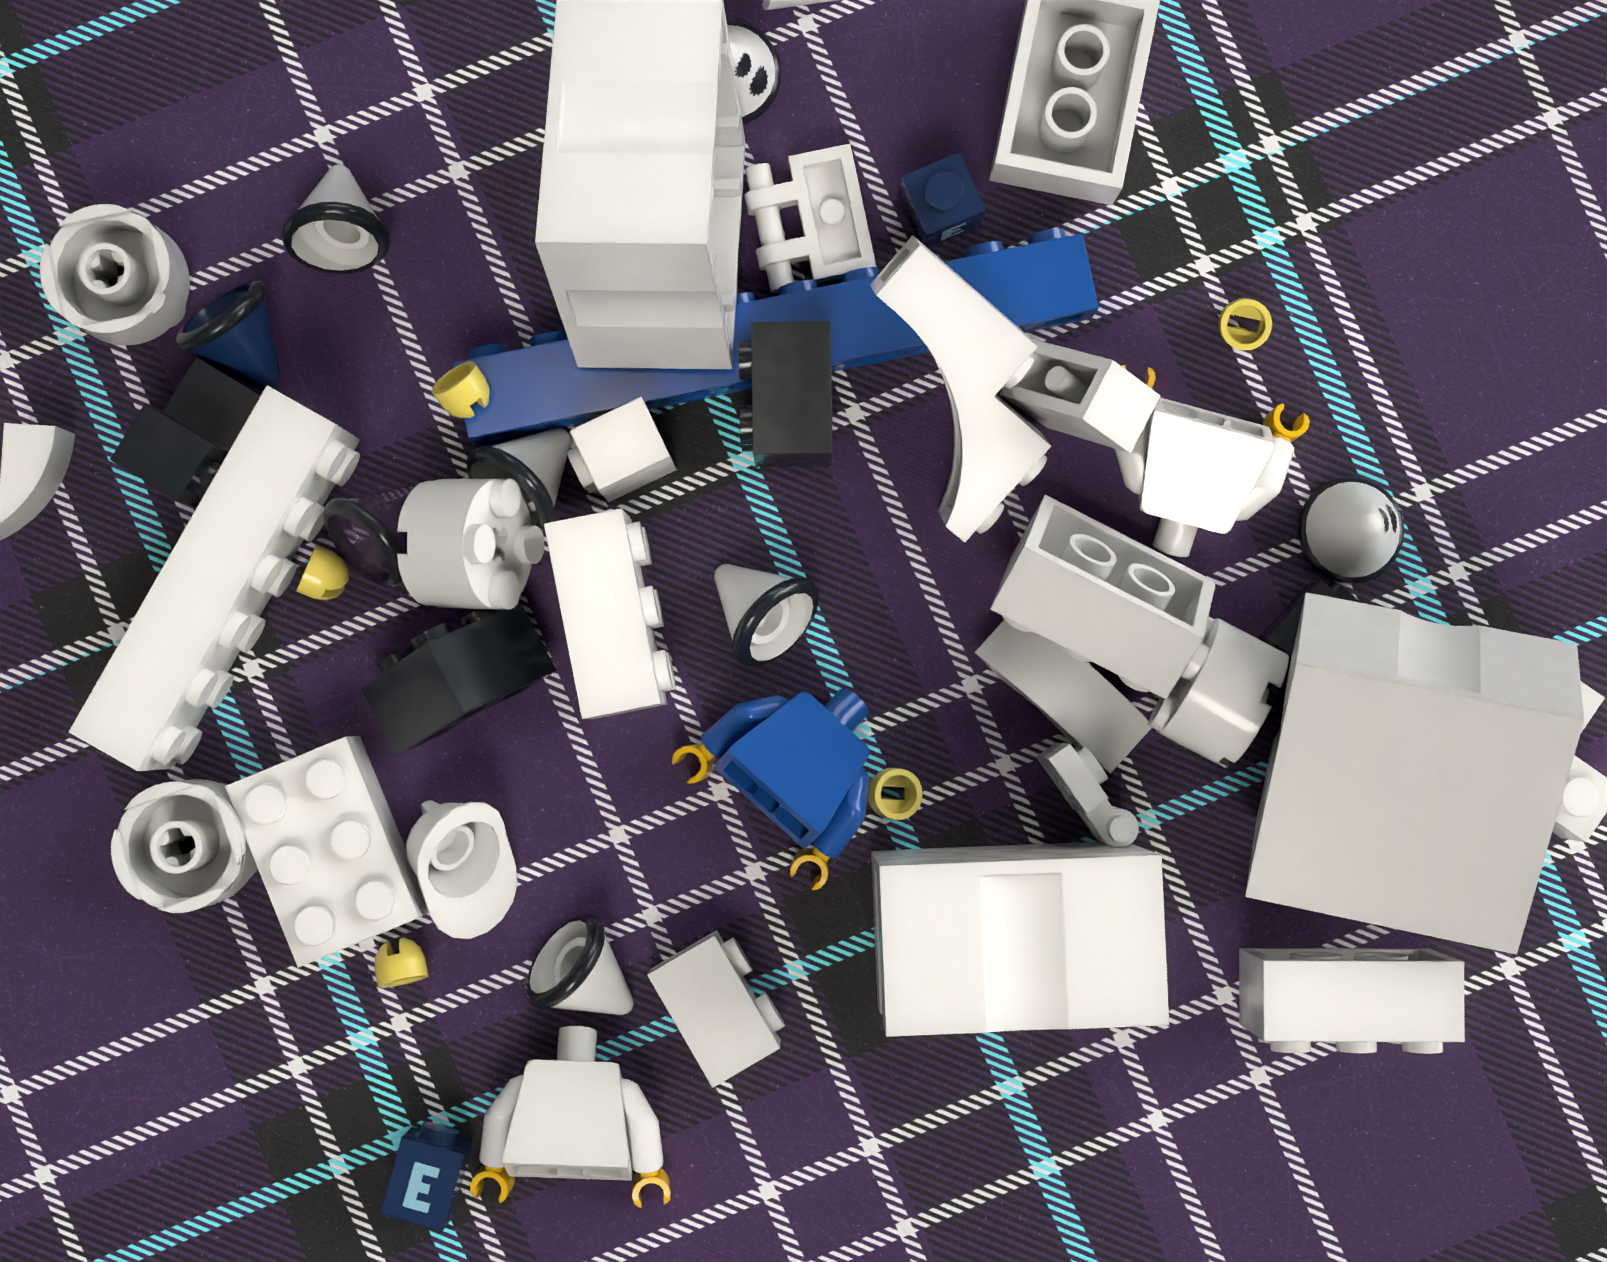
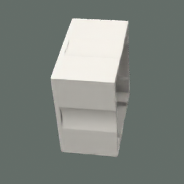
M723 0L556 1L535 244L578 367L733 368L745 135L739 97L734 80L731 47Z
M1306 592L1287 676L1281 727L1273 740L1258 808L1245 897L1517 955L1584 723L1577 644L1480 625L1451 626L1437 624L1411 616L1401 610Z
M1103 842L871 851L877 1004L880 1014L883 1015L886 1037L1169 1025L1162 855L1134 844L1126 847H1113Z

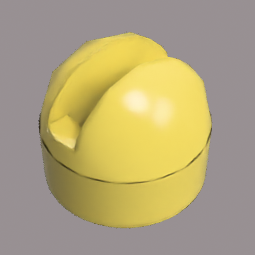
M1241 298L1230 302L1222 310L1218 327L1223 340L1230 346L1239 350H1253L1261 346L1268 339L1272 329V319L1269 311L1263 304L1253 299ZM1232 314L1260 320L1257 332L1241 327L1227 326L1229 316Z
M468 361L444 374L433 386L432 394L450 415L458 418H471L475 414L470 405L477 402L485 408L489 402L490 389L485 376L473 361Z
M316 545L296 592L319 600L337 598L344 591L345 584L349 581V568L336 553Z
M886 768L878 772L870 780L868 803L881 817L903 820L909 818L918 810L922 801V786L912 772L899 768ZM882 787H904V799L881 797Z
M400 938L399 954H395L389 941L380 947L375 956L374 968L378 988L405 985L429 977L424 954L414 941Z

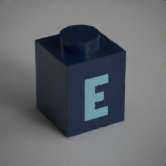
M961 152L901 176L898 195L917 239L927 248L980 227L986 210Z
M423 1122L421 1129L411 1127L401 1137L380 1214L443 1231L453 1217L473 1143L459 1140L460 1132L447 1125Z

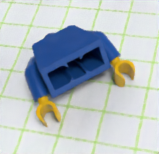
M843 688L839 689L825 706L819 703L811 694L804 691L790 701L776 694L738 703L701 735L702 743L700 745H687L676 750L672 756V765L679 763L689 752L699 757L701 769L696 776L691 777L687 781L688 784L697 783L708 778L713 768L718 771L803 848L792 859L790 867L791 877L794 876L798 866L803 862L812 861L820 866L821 873L815 877L811 884V890H817L827 881L829 858H837L865 820L870 777L863 765L870 754V750L853 731L865 719L869 711L865 703L856 694ZM714 757H717L720 760L714 766ZM811 842L814 847H807Z

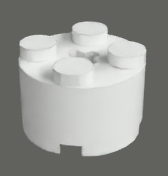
M112 204L84 207L68 215L58 225L61 229L54 236L50 245L46 243L40 260V278L45 296L50 305L61 316L86 333L115 345H137L159 337L183 319L190 287L187 262L178 245L166 233L140 214ZM122 266L124 267V274L118 277L117 267ZM118 277L116 285L110 286L108 284V280Z
M439 479L419 483L410 492L399 516L397 532H408L407 554H397L399 571L410 595L418 603L426 606L510 610L519 601L520 594L527 583L531 565L537 564L542 559L544 553L543 533L538 526L532 525L530 513L521 495L519 485L512 479Z
M1208 616L1204 639L1168 698L1164 699L1156 694L1154 695L1159 701L1150 716L1148 725L1156 729L1157 733L1224 768H1228L1229 761L1235 763L1244 754L1265 721L1272 707L1266 704L1269 694L1267 684L1270 682L1279 688L1281 687L1287 671L1289 656L1219 618L1213 619Z
M204 779L166 782L147 788L130 801L124 809L126 811L120 820L118 829L114 830L111 841L113 867L119 881L127 892L138 900L141 899L149 905L158 908V910L170 913H184L224 901L237 893L247 883L258 868L245 838L240 819L226 791L225 786L227 784ZM188 836H192L195 841V848L190 853L182 854L179 842L184 841Z

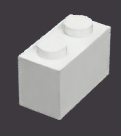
M1031 339L1038 346L1030 355L1034 359L1032 367L1024 378L1011 389L1003 386L999 395L1049 429L1131 453L1161 395L1114 360Z
M642 397L570 430L577 447L567 451V455L582 486L586 487L589 494L598 490L608 502L677 470Z
M717 930L654 966L647 974L712 1088L780 1049L781 1039L776 1031L785 1027L780 1014L767 993L756 998L744 975L753 970L736 939L733 937L724 942Z

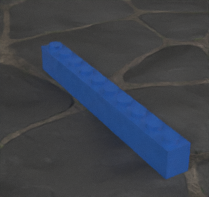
M1063 228L1044 230L1028 236V245L1004 249L1001 241L981 243L965 250V258L944 262L1024 333L1092 319L1099 309L1083 233L1066 237ZM935 254L939 259H941L940 254ZM865 267L842 274V283L817 288L816 280L796 281L779 287L780 296L756 301L754 293H738L736 298L732 369L582 368L577 366L566 331H554L536 335L530 338L531 347L506 352L505 344L476 347L468 351L469 360L454 362L453 365L456 367L462 363L473 361L485 376L489 385L488 405L483 408L477 402L473 403L470 407L475 416L464 418L468 438L476 445H482L536 434L553 428H565L584 424L639 397H642L647 409L652 410L752 389V380H739V340H751V322L830 321L831 373L929 353L930 351L914 329L874 293L870 284L879 275L878 267Z

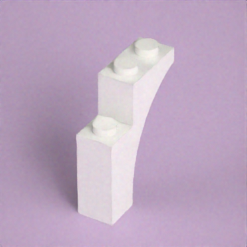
M912 235L870 286L877 297L914 329L933 355L943 377L952 411L954 452L947 489L938 512L945 526L963 542H966L975 531L979 534L987 531L1003 512L1004 504L1002 501L1018 483L1021 486L1030 483L1040 473L1047 461V456L1044 454L1051 447L1050 443L1036 427L997 395L1003 386L1011 389L1024 378L1034 362L1030 355L1038 346L1027 334Z

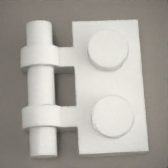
M851 144L788 156L792 177L791 182L774 185L770 164L768 163L752 165L745 169L749 192L744 195L747 212L749 215H755L761 247L756 249L759 269L766 270L771 293H779V287L794 282L791 265L801 261L809 260L813 280H816V284L841 279L842 274L851 270L876 267ZM797 205L804 237L786 240L779 210Z
M1056 742L1036 756L1071 808L1076 810L1098 841L1113 847H1126L1133 843L1139 832L1137 819L1130 811L1111 806L1107 799L1109 798L1100 786L1108 777L1096 758L1086 747L1081 749L1079 746L1073 748L1071 744Z

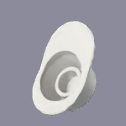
M427 800L421 803L423 815L412 827L408 836L406 855L409 864L418 878L429 915L437 928L452 938L471 939L487 933L504 918L513 903L518 884L516 864L506 835L504 822L499 812L485 802L438 804L432 800Z

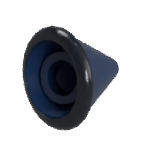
M261 280L248 281L217 298L180 329L175 339L176 347L181 351H190L263 389L266 386L272 389L280 384L281 374L266 296L268 292L267 284Z

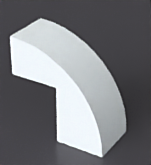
M4 423L0 473V540L12 535L32 521L54 496L70 463L74 446V433L57 426Z
M1003 620L975 651L1001 680L1034 704L1074 746H1079L1081 749L1086 747L1101 767L1110 774L1152 728L1148 725L1149 721L1088 662H1081L1070 657L1062 650L1059 644L1035 632L1017 630Z

